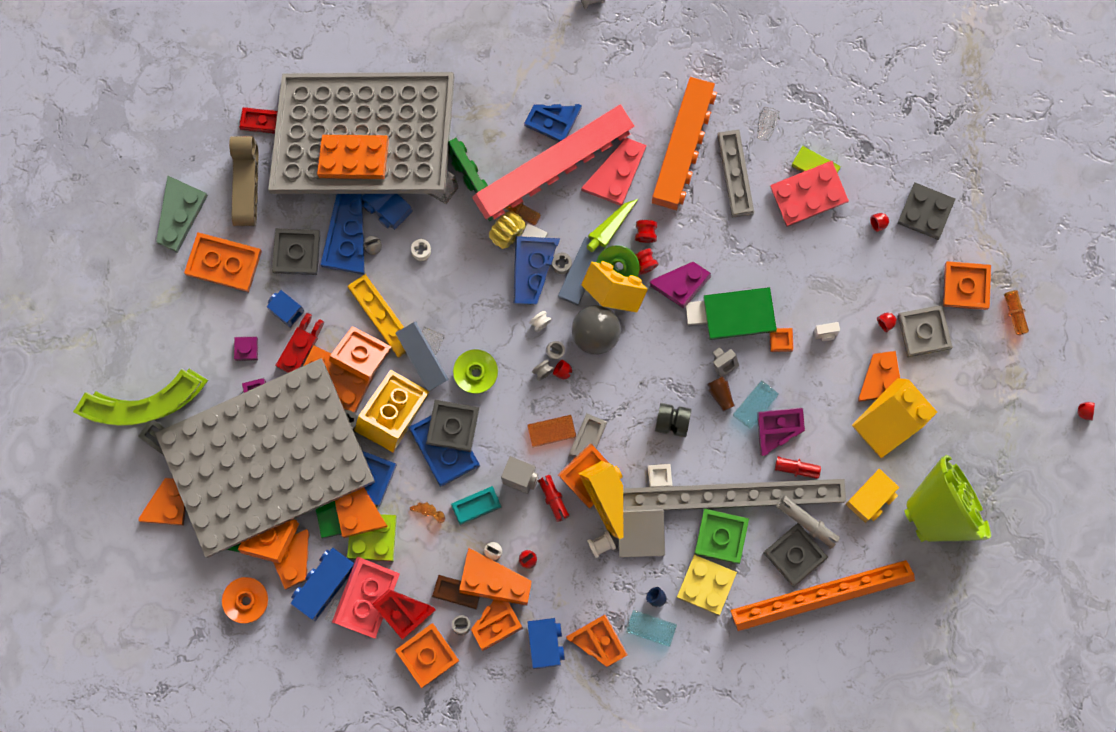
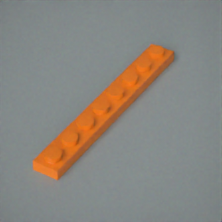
M907 560L735 608L730 610L737 631H741L915 581V576Z

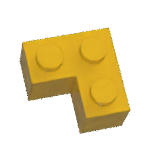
M601 261V263L591 262L581 284L601 306L636 313L648 291L641 283L642 280L633 275L625 277L617 273L610 263Z

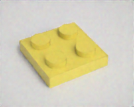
M694 555L677 598L720 615L737 572Z

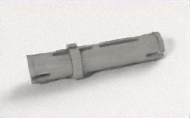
M787 496L781 499L787 507L778 502L776 508L807 529L812 537H817L830 549L836 544L829 538L836 542L839 541L840 537L827 529L822 521L814 519L788 499Z

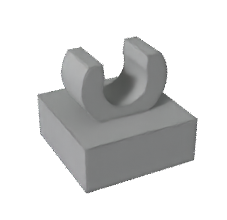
M719 347L712 352L715 356V361H713L715 371L720 377L726 376L739 366L737 355L732 349L724 353Z

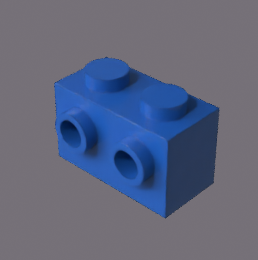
M555 618L527 621L533 669L561 666L560 661L565 660L563 646H558V637H562L561 624L556 623Z

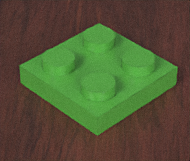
M704 509L695 554L740 564L749 518Z

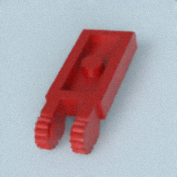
M306 313L275 366L287 373L302 367L313 345L318 340L317 336L324 325L323 320L319 319L315 323L310 334L305 330L311 322L312 315Z

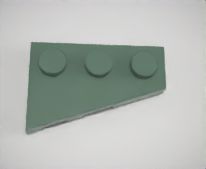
M167 176L156 242L178 253L208 197L207 193Z

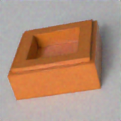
M777 328L776 332L769 333L770 352H793V328Z

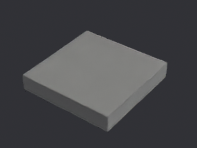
M943 305L898 313L907 358L953 348Z
M663 509L623 511L624 537L619 540V557L665 556Z

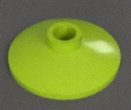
M472 349L462 353L457 358L453 367V375L457 385L462 390L478 394L489 390L494 385L498 377V366L495 359L488 352ZM474 370H479L480 375L474 377L472 375V372Z

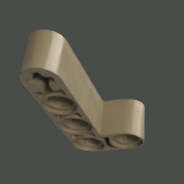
M231 136L229 149L233 159L232 224L233 226H256L258 145L253 136Z

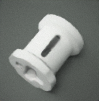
M608 530L604 532V535L594 540H587L595 559L603 552L616 549Z

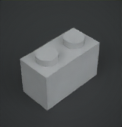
M510 456L501 479L504 485L528 494L530 489H535L539 477L536 473V466Z

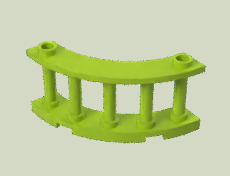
M190 368L187 372L181 369L177 376L158 393L133 401L111 398L98 391H95L93 395L85 392L73 412L94 422L111 425L145 423L163 418L184 407L197 396L208 382V379Z

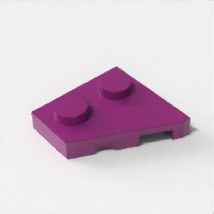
M690 262L652 279L649 283L650 287L684 309L711 278V273L695 262Z
M803 408L757 412L761 456H766L779 445L785 444L792 437L805 431Z

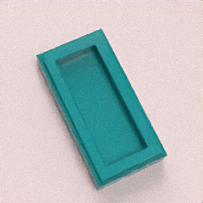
M493 486L451 503L459 525L502 508Z

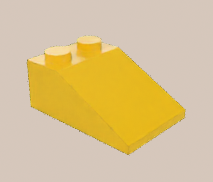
M390 370L358 416L354 431L385 449L394 452L430 391Z
M897 378L851 426L880 458H883L922 429L936 415L937 411L909 379Z
M600 461L578 474L606 530H608L610 535L620 540L624 537L623 484L620 480L623 476L617 466L614 467L612 464Z

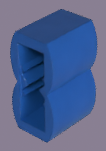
M364 194L361 197L364 202L362 206L370 214L376 213L380 216L378 220L387 229L391 227L395 230L413 212L412 207L398 194Z

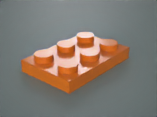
M322 135L317 171L318 177L385 179L389 145L388 136Z
M197 232L184 274L249 292L262 250Z
M313 345L303 366L322 358L343 408L356 413L374 375L368 382L330 362L329 359L332 353Z

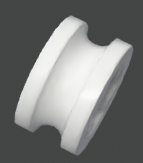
M424 239L414 241L411 246L412 256L418 261L428 259L431 255L429 242ZM423 245L424 249L427 248V250L423 251V254L420 255L418 251L415 252V249H419V246Z
M546 311L540 312L529 322L530 325L535 326L534 330L536 332L545 328L552 321L550 317H546Z

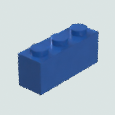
M333 547L330 551L326 550L319 559L320 565L317 569H311L305 578L307 582L302 588L298 587L291 596L293 599L291 604L313 621L319 618L349 578L354 566L351 560Z

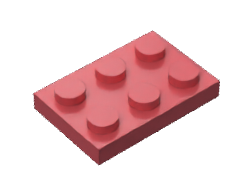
M833 161L770 185L786 227L849 202Z
M357 557L332 623L375 639L383 617L374 608L372 603L388 589L394 591L400 573Z

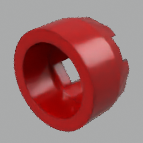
M884 213L871 215L870 222L876 232L884 230L889 224V217Z
M883 313L877 317L879 326L885 332L890 331L896 325L897 320L892 313Z
M560 360L554 368L553 375L565 380L571 376L569 373H572L573 370L569 363Z
M1081 403L1077 411L1078 416L1082 419L1093 421L1095 403Z
M524 550L519 555V563L523 568H533L537 563V556L531 550ZM532 554L533 557L526 563H523L522 560Z

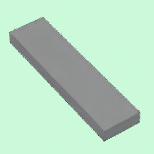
M738 129L718 132L717 137L732 218L753 215L754 207L740 131Z

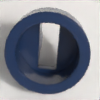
M654 587L647 593L646 600L654 607H661L666 603L667 596L661 588Z

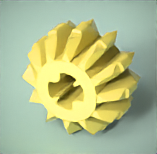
M508 211L496 220V223L489 231V238L501 249L508 248L515 242L516 236L523 234L526 226L525 222L518 214Z

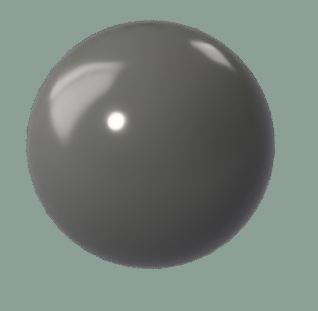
M599 305L586 307L573 320V340L586 353L594 355L604 354L613 349L619 341L621 334L619 319L613 311Z

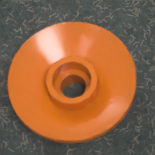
M241 577L235 579L223 592V610L235 622H254L267 609V591L262 583L254 578ZM245 597L250 598V603L248 605L243 604V599Z

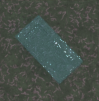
M761 380L733 416L751 429L757 422V412L766 411L778 397L779 393Z
M633 610L626 633L670 647L677 624Z

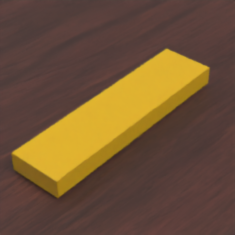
M364 274L347 287L399 358L406 351L395 333L404 327L367 275Z

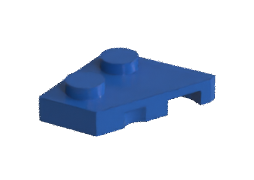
M533 105L524 122V126L560 142L568 136L582 109V105Z

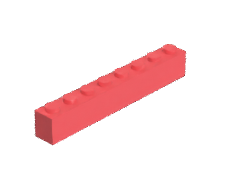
M620 104L482 189L472 199L486 220L491 216L495 220L505 213L504 208L509 205L512 208L523 202L522 197L529 194L532 197L540 192V186L544 183H547L548 186L560 179L558 177L560 173L565 171L567 175L578 168L576 163L581 160L584 163L595 157L594 152L600 149L601 152H604L613 146L611 143L613 140L618 138L621 141L631 135L629 130L635 126Z

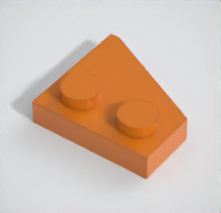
M896 351L872 355L862 390L858 397L859 402L878 399L897 378H900Z
M165 478L140 515L139 522L184 526L186 508L173 478Z
M308 529L293 536L280 564L273 562L286 590L306 581L309 554L308 539L310 536Z
M493 600L490 606H487L482 613V617L471 628V631L481 650L484 651L522 630L523 627L509 602Z
M606 615L597 618L566 636L567 640L573 642L606 667L628 656Z

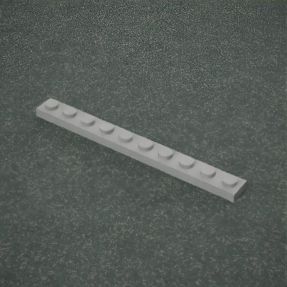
M845 479L623 488V511L777 506L778 502L786 505L781 501L784 496H787L796 505L845 503Z

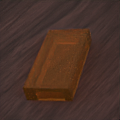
M571 415L527 425L532 447L576 438Z

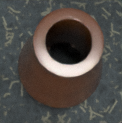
M723 376L707 384L709 387L708 392L719 404L722 411L735 406L728 380L725 381Z

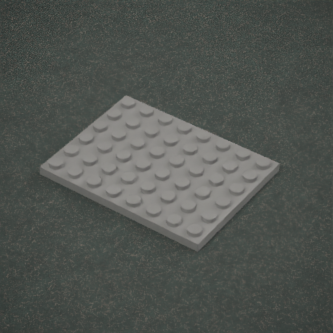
M454 73L282 74L268 188L270 194H445ZM322 135H387L389 145L385 179L319 178L317 171Z
M322 358L155 433L206 558L375 483Z

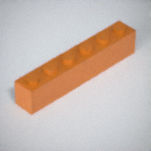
M694 77L689 78L653 193L652 204L676 211L679 204L683 205L687 193L683 189L685 184H690L693 172L689 171L691 164H696L699 154L695 150L697 144L702 145L705 132L702 131L703 124L708 125L711 115L708 108L710 104L714 105L717 92L714 91L715 83Z

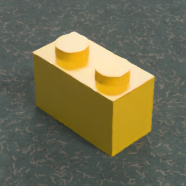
M878 469L845 505L865 523L869 519L874 522L883 512L880 508L886 502L890 505L898 496L895 492L899 489V486L882 470Z

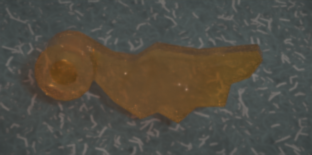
M419 502L417 505L410 507L411 511L425 516L431 515L438 523H443L446 519L442 511H437L428 502Z

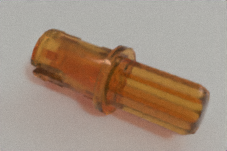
M524 202L514 208L511 205L504 208L509 212L513 211L518 214L523 220L532 225H536L541 216L540 213L524 205Z
M1018 290L1009 291L1004 294L1009 310L1008 316L1012 319L1016 335H1024L1029 332L1024 315L1026 310L1022 308Z

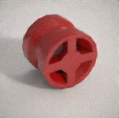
M652 220L636 221L638 231L635 234V241L641 243L656 242L657 235L655 230L657 229V222Z
M650 248L635 254L640 265L639 275L646 274L659 265L658 261L653 259V252Z

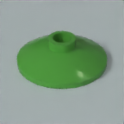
M620 245L610 246L603 250L597 258L596 263H601V261L610 263L617 273L625 277L630 275L638 277L639 261L636 255L627 247ZM617 262L623 264V269L617 268Z

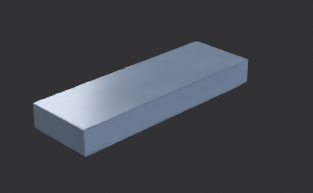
M587 237L584 238L558 294L559 298L577 306L585 292L581 284L590 263L597 262L598 256L605 249V247L599 245L594 252H590L587 249V245L592 240Z
M416 321L395 333L428 391L449 380Z

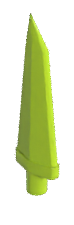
M638 199L624 203L588 235V238L592 240L587 245V249L590 252H594L599 245L606 248Z

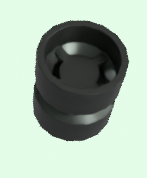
M660 403L655 432L668 434L669 431H672L675 436L686 437L691 408L679 406L677 409H674L673 405Z

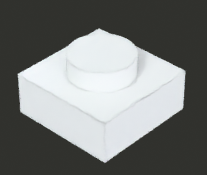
M839 322L817 325L814 329L815 339L822 338V341L833 340L840 332Z

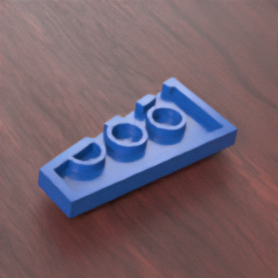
M362 194L336 195L321 267L365 274Z

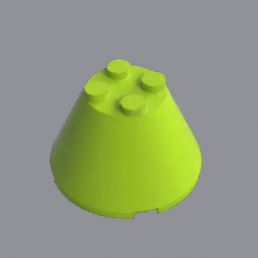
M949 455L941 457L907 500V509L904 510L909 522H914L916 525L918 538L921 542L983 541L991 538L989 523L987 520L983 521L980 512L983 511L982 505L965 474L957 464L952 465L949 462L952 460Z

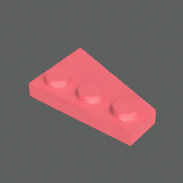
M625 138L583 185L581 191L622 206L646 150V145Z

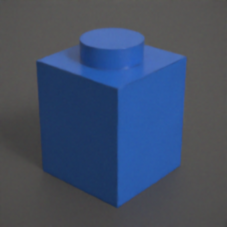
M282 290L278 294L274 293L269 298L268 305L266 306L274 316L289 328L304 313L302 306Z

